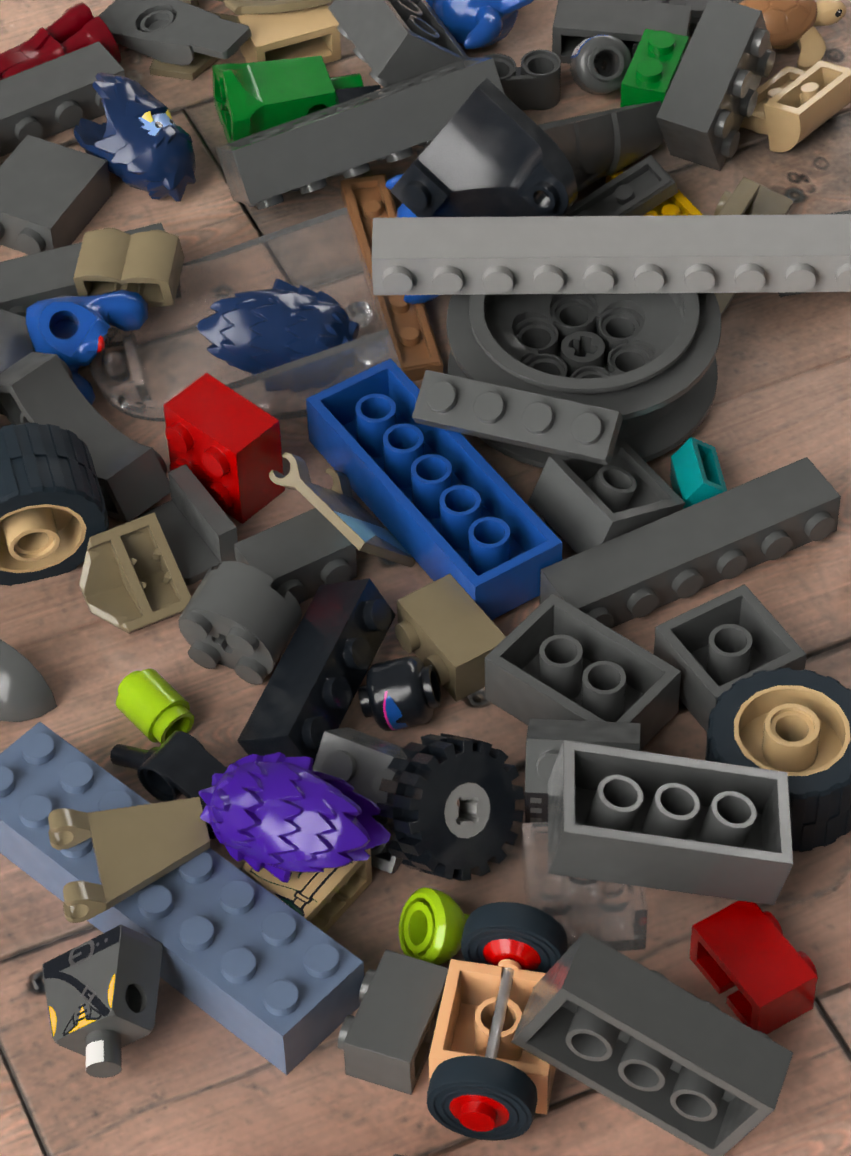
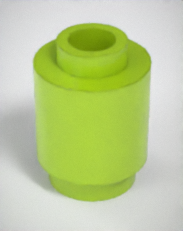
M156 670L134 671L128 674L120 683L116 707L151 742H160L162 744L174 731L188 733L194 724V715L190 712V704Z

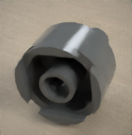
M222 561L218 569H214L213 566L209 568L179 617L178 624L183 637L191 645L188 655L195 663L207 669H214L217 664H221L234 669L236 674L244 681L260 685L266 675L273 670L302 620L301 607L289 591L282 597L272 589L271 585L275 579L267 573L241 562Z

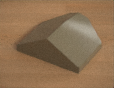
M155 512L89 537L79 586L92 614L130 634L181 614L191 599V595Z

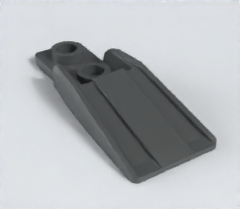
M115 0L99 15L111 31L116 43L160 62L177 65H189L194 60V52L227 59L235 54L252 36L248 25L221 19L216 14L180 0Z

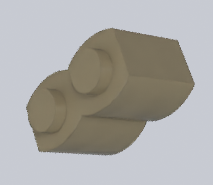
M115 228L85 232L73 278L78 295H98L118 290L138 292L148 303V307L173 305L184 262V254L179 237L163 230L138 232L132 235Z

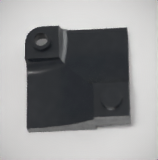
M487 78L474 90L446 126L408 167L390 190L417 217L563 216L578 198L574 173L562 150L548 134Z

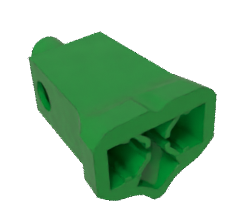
M322 56L213 65L214 103L228 143L334 106L336 104V89L364 87L359 73L330 77Z

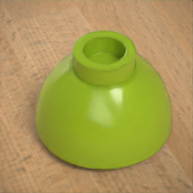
M426 887L416 890L405 903L400 916L399 940L403 953L406 956L437 965L446 963L461 949L462 934L469 914H464L461 907L449 895L439 890Z

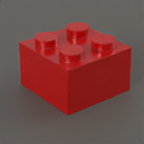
M205 373L163 405L170 471L186 464L224 512L243 524L285 491V487L273 483L269 478L271 470L278 471L284 475L280 422L278 419L208 373Z

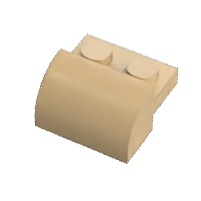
M822 60L818 61L807 71L787 65L757 88L758 100L754 112L749 118L744 117L740 127L752 130L758 134L768 135L770 151L786 152L791 150L851 102V69Z

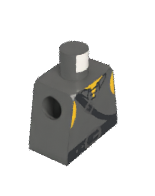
M119 925L43 963V978L52 1038L57 1045L86 1056L87 1074L98 1078L118 1075L122 1071L121 1048L150 1035L155 1026L163 952L162 943L124 925Z

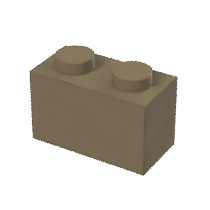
M448 574L398 599V624L395 625L394 630L402 648L408 653L414 652L425 666H433L439 686H443L456 702L484 688L485 657L506 636L454 577Z

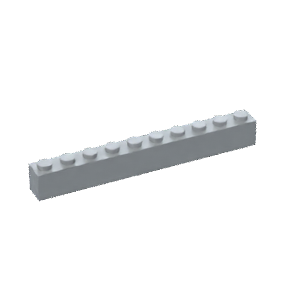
M851 214L373 218V295L851 292Z

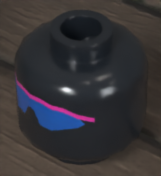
M414 656L372 665L367 673L366 685L360 686L358 689L360 706L366 718L374 717L379 727L385 731H396L427 724L433 717L434 708L441 707V691L433 666H425L419 658Z

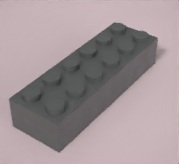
M468 57L216 147L215 149L233 201L248 204L249 207L257 206L258 210L265 209L283 202L282 194L288 191L295 192L300 190L301 194L313 192L327 186L325 179L333 175H343L344 178L354 177L371 170L369 166L371 161L386 159L387 163H391L413 155L412 147L430 144L486 78L504 93L494 59Z

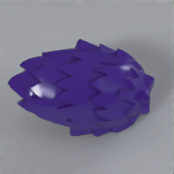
M281 752L265 756L251 754L230 764L224 774L214 773L212 776V786L198 792L199 796L206 803L205 808L200 814L201 820L211 825L216 838L221 844L225 845L231 857L237 862L245 860L257 872L265 868L283 883H288L292 872H324L326 868H339L350 864L352 861L368 860L370 855L365 850L387 843L391 837L390 832L372 817L379 815L381 809L365 796L353 792L354 787L345 780L313 770L312 757H286Z

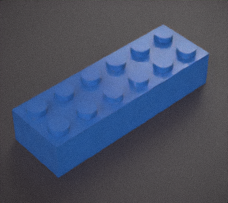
M391 358L306 398L309 441L335 470L344 473L348 477L351 489L433 581L451 574L491 620L540 595V569L562 561L563 542L461 433L418 424L413 420L412 415L420 389Z

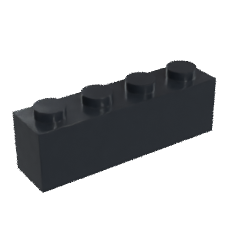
M370 578L319 586L237 740L248 755L265 756L281 752L286 757H312L314 766L324 731L339 728L396 616Z

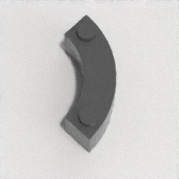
M31 352L0 373V407L11 424L38 423L60 426L63 430L67 429L77 434V437L86 443L92 457L109 517L123 522H130L170 493L169 480L166 476L167 466L159 453L153 447L142 445L128 438L107 422L73 382L70 368L57 354Z

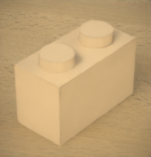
M327 4L288 12L238 16V23L248 25L252 34L240 47V51L247 63L322 56L326 64L341 59L340 32L337 29L339 23L328 9Z

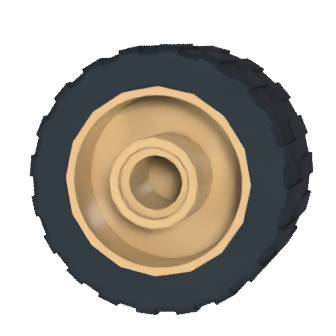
M25 423L2 426L0 428V585L12 586L14 584L27 583L58 576L76 569L85 560L89 537L104 532L109 528L108 513L88 446L77 437V434L67 429L63 430L60 426Z
M791 668L759 671L753 673L748 678H741L733 683L728 691H724L720 695L715 708L711 710L708 720L705 760L788 773L793 851L805 852L819 846L825 847L836 842V839L849 833L851 831V689L845 688L838 680L830 676L825 677L811 670H793Z

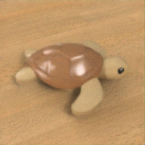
M743 0L738 3L762 11L766 28L770 32L772 48L786 49L791 47L794 42L798 44L800 55L797 68L805 71L822 60L826 50L825 41L814 26L832 25L842 19L847 11L846 6L841 0H817L816 2L814 0Z

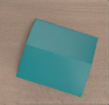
M690 437L671 456L670 480L674 492L685 502L683 509L727 491L714 446Z

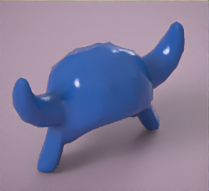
M534 0L426 1L455 40L464 45L466 49L473 50L488 47L505 38L516 22L518 9L529 5Z

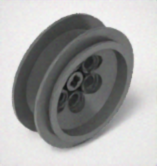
M714 293L452 295L450 298L446 320L447 338L451 349L447 374L620 411L623 420L617 439L622 438L645 462L662 456L684 442L697 430L712 407L718 382L716 353L721 337V313ZM479 437L490 447L502 454L539 468H544L548 457L554 455L549 452Z

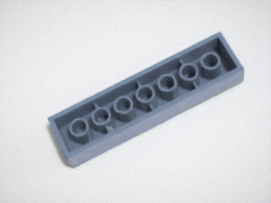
M38 722L0 753V853L63 902V887L69 882L86 881L101 885L91 838L68 849L57 850L53 848L48 834L50 829L48 822L49 813L61 808L89 813L150 803L43 723ZM211 848L110 909L87 920L103 933L119 925H124L162 943L163 952L160 977L286 1075L340 1026L347 1015H351L361 1004L359 992L364 978V962Z

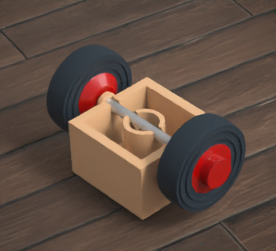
M495 902L475 909L465 923L461 939V951L465 961L450 960L429 1054L427 1107L434 1119L441 1125L467 1137L491 1141L512 1139L524 1134L530 1128L535 1113L547 1115L556 1067L511 1042L533 987L563 956L568 947L567 935L563 926L554 917L538 908L514 902Z

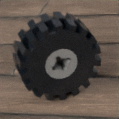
M441 733L440 736L433 734L422 736V744L410 742L403 748L407 756L406 760L394 757L388 766L389 769L395 772L392 781L383 778L379 790L388 792L387 801L377 802V806L381 809L379 815L387 817L388 823L383 824V826L390 832V840H393L387 848L394 857L403 859L401 862L403 865L420 872L459 881L472 880L471 874L482 877L491 872L487 861L500 864L507 856L501 849L504 843L514 845L519 835L512 832L511 828L513 821L523 822L524 810L515 809V800L524 799V792L522 786L513 785L511 781L520 775L514 765L504 763L508 756L500 749L491 748L493 744ZM458 799H459V802H460V806H459V807H458V805L456 804V802H457Z

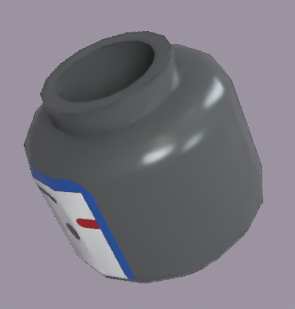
M596 35L583 40L574 49L570 58V72L574 82L582 90L591 94H607L621 88L632 57L628 47L620 39L611 35Z

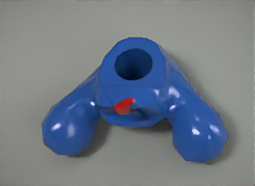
M118 290L98 295L48 298L39 300L26 308V325L35 351L57 354L68 365L73 376V382L91 405L96 396L91 383L78 373V369L88 366L96 355L104 350L107 333L111 326L124 332L139 330L148 319V303L138 292Z

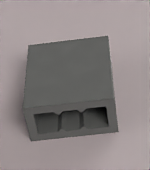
M27 135L0 166V245L27 255L71 245L112 195L108 161Z

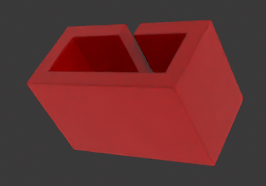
M738 900L692 925L691 961L719 995L734 986L739 989L727 996L726 1004L743 1024L767 1035L813 1009L818 980L817 970L809 956L803 951L797 952L783 936L782 928L771 912H763L755 902Z

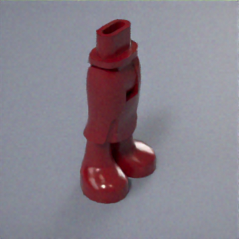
M78 3L66 9L63 15L46 29H38L29 40L0 53V80L96 42H100L119 64L121 63V53L105 22L99 16L93 17L90 8L86 4Z

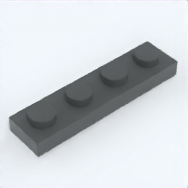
M430 370L425 371L412 415L413 420L418 424L610 466L623 420L620 411Z

